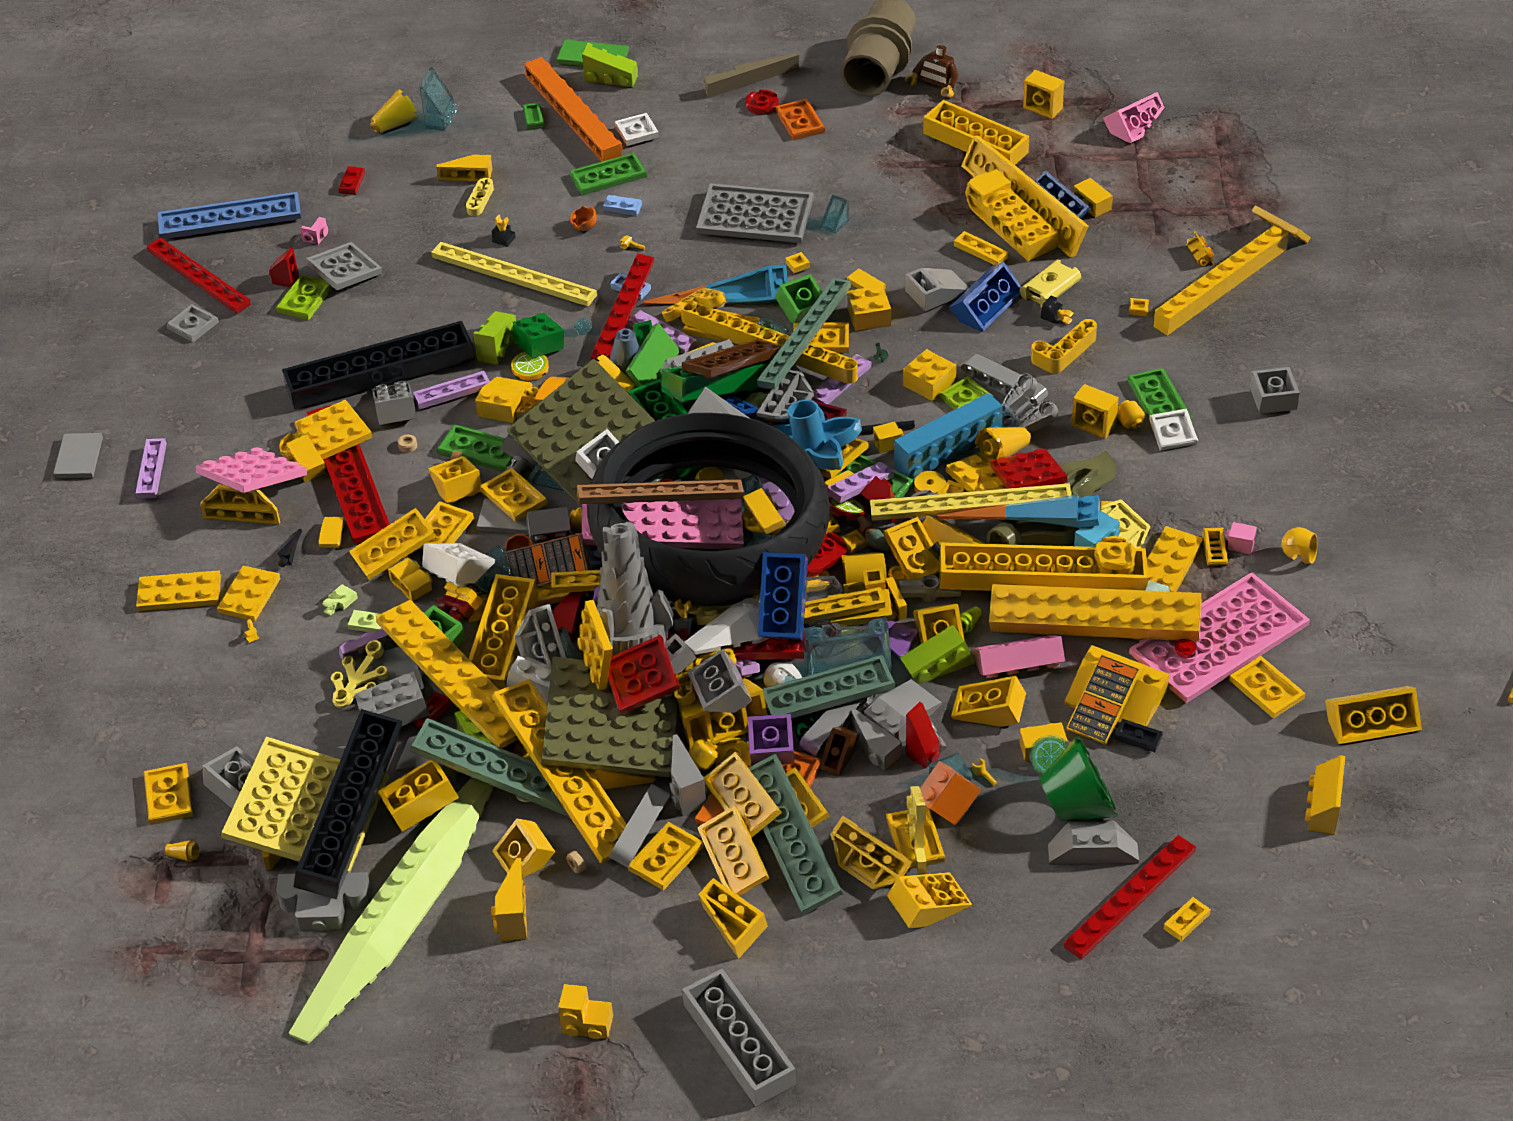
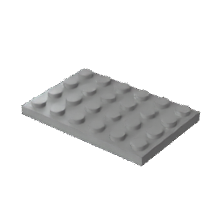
M710 183L697 223L696 233L802 243L814 196L812 192Z

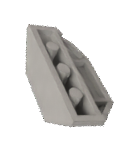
M789 370L775 390L771 389L757 411V416L775 423L789 422L788 408L797 401L811 400L814 396V392L804 378L803 373Z
M1114 820L1069 821L1048 844L1049 865L1139 863L1137 842Z

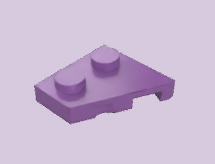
M894 621L877 622L872 630V637L882 643L888 652L892 651L897 656V660L902 662L900 657L909 652L918 637V630Z

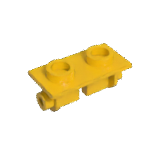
M1194 231L1196 237L1189 238L1186 246L1199 265L1205 266L1209 261L1214 265L1212 259L1214 254L1211 248H1206L1207 243L1204 237H1199L1196 231Z

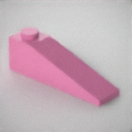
M1158 92L1103 119L1110 134L1128 143H1132L1144 136V132L1150 128L1153 120L1159 116L1165 107Z

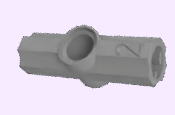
M926 575L922 580H899L898 588L903 598L921 597L926 602H933L938 597L961 596V590L940 589V579L934 575Z

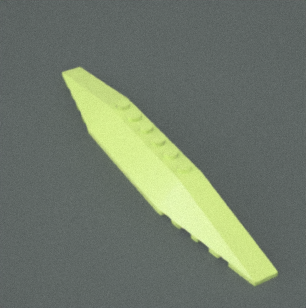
M472 777L457 793L459 798L446 805L419 834L346 935L289 1031V1036L309 1044L329 1025V1021L335 1015L338 1016L345 1009L344 1006L352 998L355 1000L360 995V991L377 978V974L383 968L387 969L460 867L462 856L468 849L469 840L476 830L479 817L483 814L484 805L490 798L494 788L493 785Z

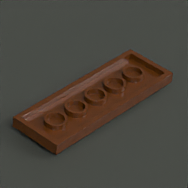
M756 339L682 362V370L689 371L692 375L700 374L704 375V378L713 379L717 375H726L729 371H739L742 367H751L755 363H764L767 359H773L783 345Z

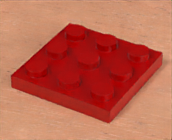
M1036 449L1032 452L1018 453L1010 457H999L996 460L990 461L991 469L1007 489L1058 485L1068 482L1067 474L1046 449Z
M661 635L611 657L608 679L619 712L622 715L681 689Z

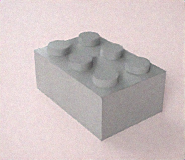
M414 672L355 693L359 711L363 709L401 720V726L430 715Z

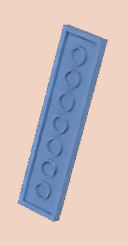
M298 192L158 212L159 236L162 239L301 219Z

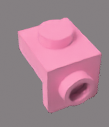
M319 217L311 228L302 226L300 228L302 240L319 245L328 234L326 219Z

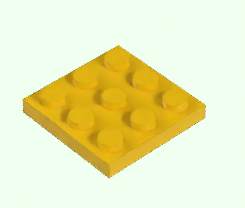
M346 400L294 422L296 429L302 436L308 435L322 459H326L373 438L370 429Z
M590 600L585 601L584 610L581 612L583 621L579 626L580 637L578 638V647L584 652V662L590 668L591 681L596 684L599 691L607 688L613 648L595 602Z

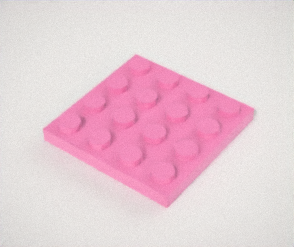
M252 448L248 452H237L233 456H222L219 460L204 461L203 464L196 465V473L244 493L307 475V468L299 465L298 462H291L285 457H279L272 452H266L262 448Z

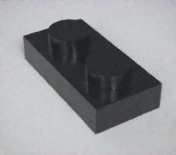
M1125 719L1121 720L1115 733V740L1154 753L1163 737L1162 731Z

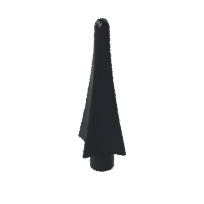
M298 529L290 541L277 553L280 558L278 562L280 567H285L286 564L292 565L302 529Z

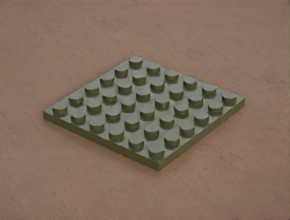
M592 359L507 429V432L582 507V504L578 502L577 485H590L592 479L575 461L577 451L606 429L620 442L633 431L655 420L595 359Z
M553 657L541 764L671 777L672 746L677 710V700L674 692L622 715L619 712L609 679L607 688L598 691L596 684L591 681L590 668L585 665L584 660Z

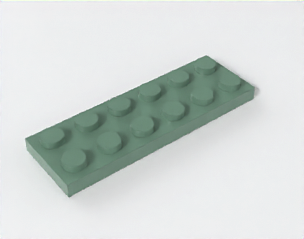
M880 655L763 689L770 715L791 714V718H795L896 688L883 656Z

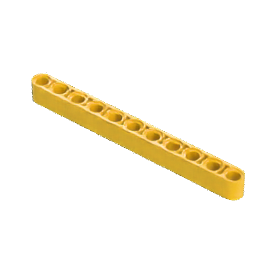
M686 300L680 305L681 319L685 325L726 340L730 339L737 344L759 339L784 345L790 337L789 335L695 301ZM809 343L795 362L797 366L843 383L852 384L858 380L856 360Z

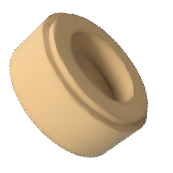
M413 435L401 436L398 439L399 450L405 453L414 451L417 448L416 437Z
M572 851L566 856L568 865L575 873L579 874L586 869L584 860L576 851Z

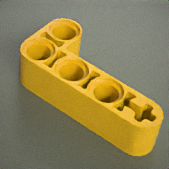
M1091 319L1081 321L1054 346L1044 341H1035L1031 347L1032 364L1052 374L1060 373L1096 341L1097 323Z

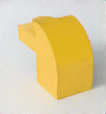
M883 567L862 570L864 581L843 584L845 594L881 587V590L886 589Z

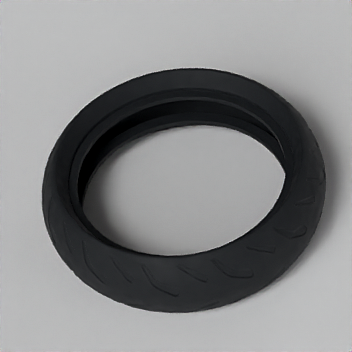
M712 412L689 413L667 417L644 425L624 437L607 453L596 469L591 484L642 483L651 477L673 470L692 467H721L751 473L764 478L778 486L785 493L794 508V514L790 521L772 538L748 547L724 551L688 550L654 541L637 530L640 557H644V567L648 575L652 594L654 595L658 590H661L668 601L676 602L681 599L682 604L690 601L693 606L734 605L746 598H760L763 552L805 554L808 558V566L822 545L829 522L828 492L825 488L823 476L809 454L796 441L780 430L763 422L738 415ZM624 503L587 505L590 532L600 554L604 551L603 527L610 528L615 524L629 522L622 510Z

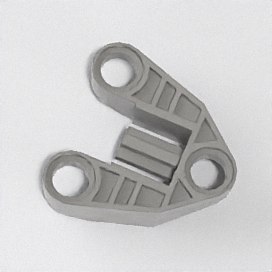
M1028 373L1022 374L1003 400L1002 427H1024L1029 433H1033L1056 420L1058 408L1053 402L1045 400L1037 407L1030 402L1037 389V381L1032 375ZM1031 379V385L1025 388L1026 381ZM1051 405L1052 411L1046 415V409ZM1012 418V423L1009 426H1005V420Z

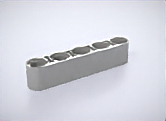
M979 354L971 355L961 365V371L966 377L968 376L972 380L1007 396L1021 376V374ZM1031 379L1026 381L1025 388L1031 385ZM1037 382L1036 392L1030 399V402L1035 407L1048 396L1045 386Z
M876 694L830 707L804 734L799 744L800 749L821 758L824 755L832 728L843 727L848 729L852 724L851 711L856 709L863 713L873 702Z
M654 784L650 785L608 857L627 868L629 867L670 796L668 792Z

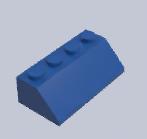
M1003 261L990 267L949 308L959 322L982 332L1020 296L1021 285Z
M763 552L758 637L782 641H803L808 558L805 554Z

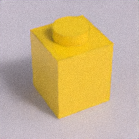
M895 422L873 427V442L879 453L894 450V440L904 436L902 429L898 428Z

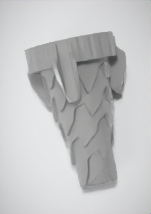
M631 522L615 524L610 528L603 527L604 551L601 552L600 591L598 592L597 610L613 648L612 656L658 635L662 636L665 643L666 639H668V629L673 626L674 614L663 591L658 590L654 595L652 594L648 575L644 567V557H640L639 540L635 525Z

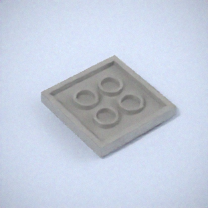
M352 242L306 258V264L336 290L382 274V267Z

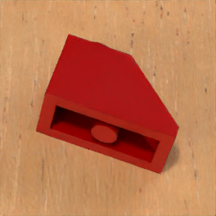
M289 248L270 266L269 276H271L272 284L292 287L298 279L299 272L294 248Z
M877 476L860 493L864 501L869 505L870 500L895 498L891 489L892 485L883 478L881 480Z

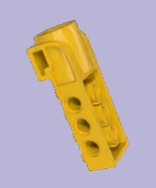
M995 169L970 179L965 194L971 210L1028 262L1057 248L1058 231L1011 190V181L1001 172Z

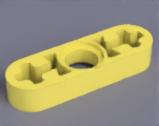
M482 178L478 180L466 203L468 215L478 216L483 212L494 190L492 179Z

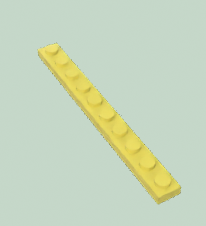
M440 242L431 252L432 258L581 305L589 306L597 296V291L443 242Z
M1070 484L870 500L872 521L923 517L927 515L935 516L944 513L1070 496L1071 488Z

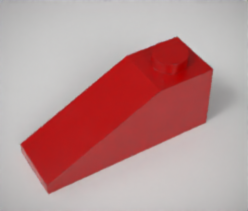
M587 591L570 592L552 611L561 642H565L563 628H565L571 642L574 643Z
M919 701L906 714V756L927 768L931 763H935L940 756V742L923 703Z

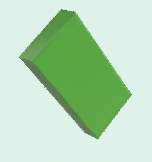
M540 103L523 105L527 130L544 128Z

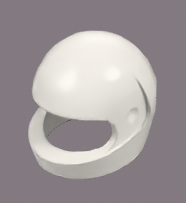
M783 659L769 664L764 672L763 681L767 688L802 678V676L788 659Z

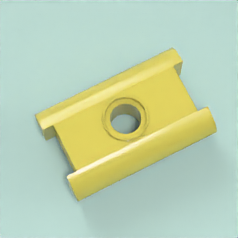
M1056 260L1020 288V295L1025 300L1030 299L1039 303L1040 308H1042V304L1051 295L1058 298L1080 281L1081 273L1077 268L1071 269L1061 264V260Z

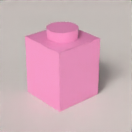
M1233 522L1231 530L1227 529L1225 541L1228 542L1227 550L1251 555L1257 527Z

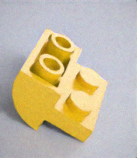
M873 552L841 556L846 584L864 581L862 570L883 567L884 578H887L884 553Z

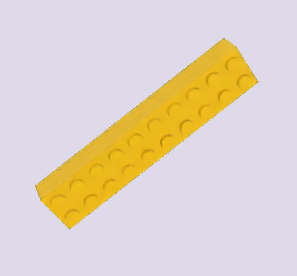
M941 543L939 556L940 589L992 591V584L1145 591L1148 584L1146 548H1135V559L1130 567L1124 570H1111L1101 566L1094 557L1095 547Z
M992 584L989 625L991 632L1156 640L1189 639L1200 641L1202 598L1201 593Z

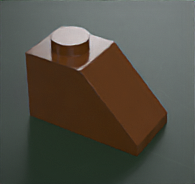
M833 727L819 768L840 775L854 753L859 733L843 727Z

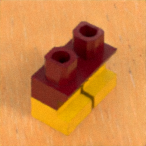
M448 582L444 588L447 592L444 597L435 600L439 604L437 608L459 622L462 618L469 620L483 602L472 589L455 586L452 582Z

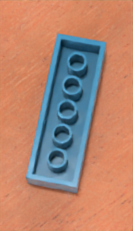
M987 393L894 440V468L899 473L914 479L918 474L935 469L937 466L977 447L975 441L979 430L990 427H1002L1003 406L992 395Z

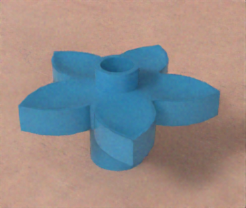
M801 400L793 403L787 410L790 424L772 425V427L796 441L809 454L818 468L841 470L843 465L841 446L852 442L861 433L860 419L835 417L825 421L823 410L818 407L816 402Z

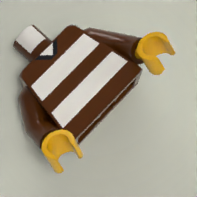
M938 45L936 51L925 55L917 63L912 71L913 74L906 76L905 82L908 83L913 78L910 85L914 86L917 83L916 77L918 76L919 80L942 87L941 95L945 97L948 92L947 97L951 98L954 95L952 88L955 87L959 74L954 64V58L946 55L945 46Z

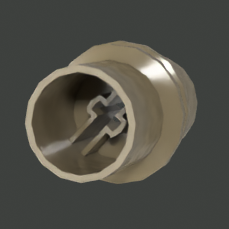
M876 0L871 5L866 17H862L853 24L847 36V49L849 52L841 66V77L844 84L851 91L867 97L880 95L886 90L893 74L900 73L905 69L912 52L911 35L916 27V16L913 9L902 0Z

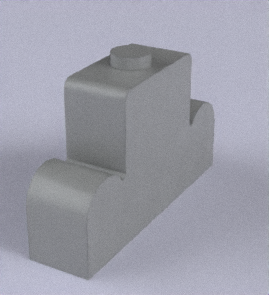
M367 872L347 873L337 900L294 888L295 874L278 875L276 892L280 907L287 912L296 910L295 917L300 931L341 930L344 926L346 907L348 906L352 910H361L366 907L369 901L370 882Z

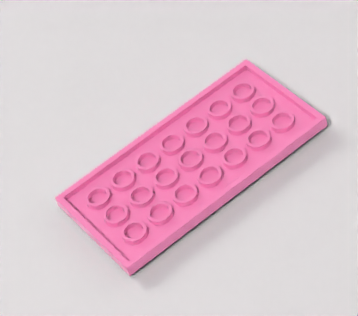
M741 499L624 503L622 507L628 521L633 523L641 534L665 545L677 548L739 549L743 548L744 545ZM582 504V535L584 544L597 546L589 528L587 505Z
M1251 572L1202 603L1200 641H1193L1196 644V652L1192 657L1181 658L1177 655L1175 644L1178 640L1143 639L1129 649V654L1141 664L1170 674L1168 688L1187 704L1237 670L1307 627L1310 619Z

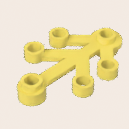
M378 640L370 641L366 645L365 650L368 655L356 672L354 669L356 662L352 656H346L342 659V665L346 669L349 680L345 688L343 685L345 678L341 672H335L331 675V680L336 688V691L333 693V703L336 707L345 708L349 706L353 699H355V693L376 686L375 682L368 681L375 678L379 680L388 678L389 672L385 666H379L376 670L366 673L373 661L383 655L384 649ZM368 682L364 687L355 689L356 686Z

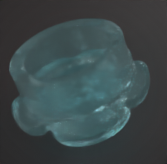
M580 318L575 322L574 327L577 333L585 335L590 333L592 322L587 318Z

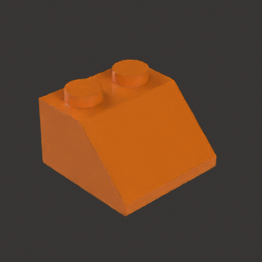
M941 761L937 763L920 788L921 797H923L925 805L956 826L981 791L980 788Z

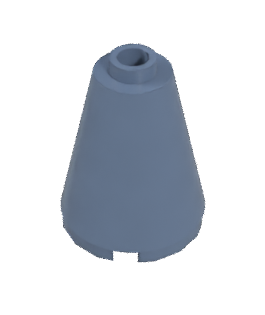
M624 328L616 333L610 355V360L627 376L628 374L625 371L639 350L635 333L632 330Z

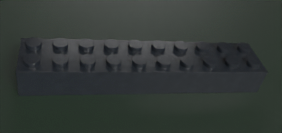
M458 321L284 368L282 373L287 392L295 410L376 388L378 385H386L475 360L473 343L463 321Z
M363 709L360 710L297 866L294 888L337 900L397 745L402 725L401 720Z

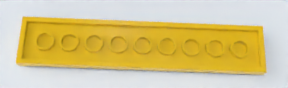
M973 136L961 167L973 177L985 172L989 173L995 169L1001 172L1011 181V190L1058 231L1057 247L1069 257L1076 256L1089 226L980 136Z
M411 600L376 616V623L495 746L502 749L519 739L492 699L493 692L499 689Z
M528 679L493 692L492 699L599 862L602 864L611 860L608 856L627 824L590 769L541 764L547 704L532 681Z

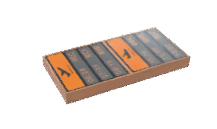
M582 533L506 552L511 576L535 579L537 586L551 583V573L590 570Z

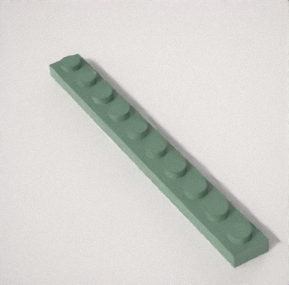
M838 278L831 280L757 379L758 387L774 390L778 387L851 287L850 280Z

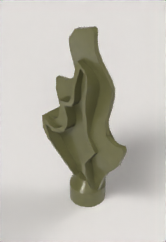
M1107 451L1102 452L1093 459L1070 461L1060 466L1067 474L1068 482L1063 484H1070L1071 495L1078 494L1079 498L1089 495L1093 496L1095 490L1109 484L1115 478L1116 465ZM1002 519L998 525L987 533L988 544L1074 546L1075 532L1079 528L1042 522Z

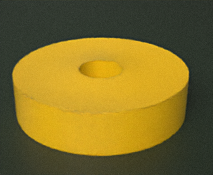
M935 471L922 472L914 480L916 493L923 490L938 493L946 485L944 476Z

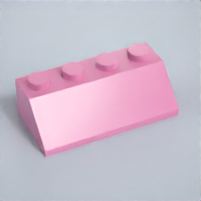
M1056 635L972 648L979 674L986 675V678L998 677L1000 672H1006L1007 675L1019 673L1018 669L1026 668L1027 671L1039 670L1041 665H1047V668L1060 666L1059 662L1065 661L1062 638Z

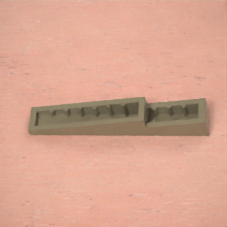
M793 53L736 65L733 71L704 76L706 95L710 98L799 69V54Z

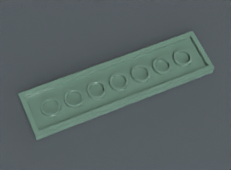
M429 718L425 720L411 745L410 752L570 817L536 764L531 760Z
M776 753L749 767L750 771L782 812L766 825L763 830L802 914L805 915L843 895Z

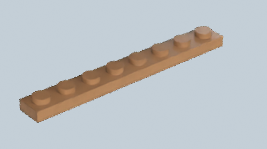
M741 479L577 485V496L579 504L586 505L719 499L734 500L744 499V489Z

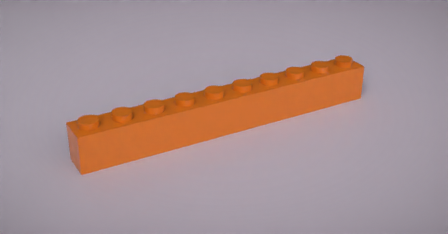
M540 57L524 63L526 78L601 162L622 156L621 150L623 146L621 141L614 137L613 133L606 128L605 124L598 119L595 113H592L589 106L582 102L580 96H577L574 90L566 84V81L558 75V72L552 69L549 62Z

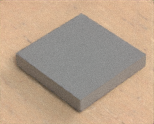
M191 304L170 320L166 326L168 330L191 342H195L219 323L218 317Z

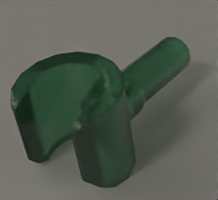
M876 343L877 353L874 355V359L877 360L880 357L883 363L889 356L888 352L881 349L880 343Z

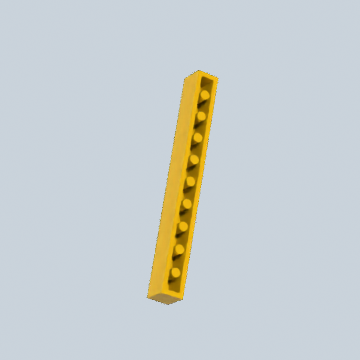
M1276 225L1269 228L1155 310L1153 327L1167 336L1287 250L1289 232Z

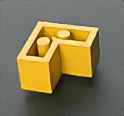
M564 984L558 1006L562 1034L585 1036L592 1039H608L613 1019L612 1003L589 1000L586 986Z

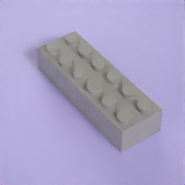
M723 969L682 989L685 1008L755 1106L796 1085L795 1067Z

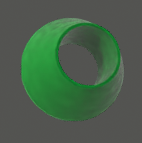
M1079 737L1072 740L1040 777L1042 787L1060 821L1115 818L1118 816V813L1114 811L1116 809L1114 802L1096 765L1093 764L1089 757L1088 750Z

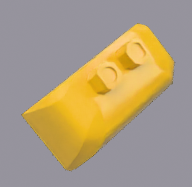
M742 677L752 702L735 713L705 711L697 693L696 700L688 706H680L678 704L689 748L691 749L697 740L706 741L709 739L718 744L721 740L734 738L749 732L748 717L767 716L763 689Z

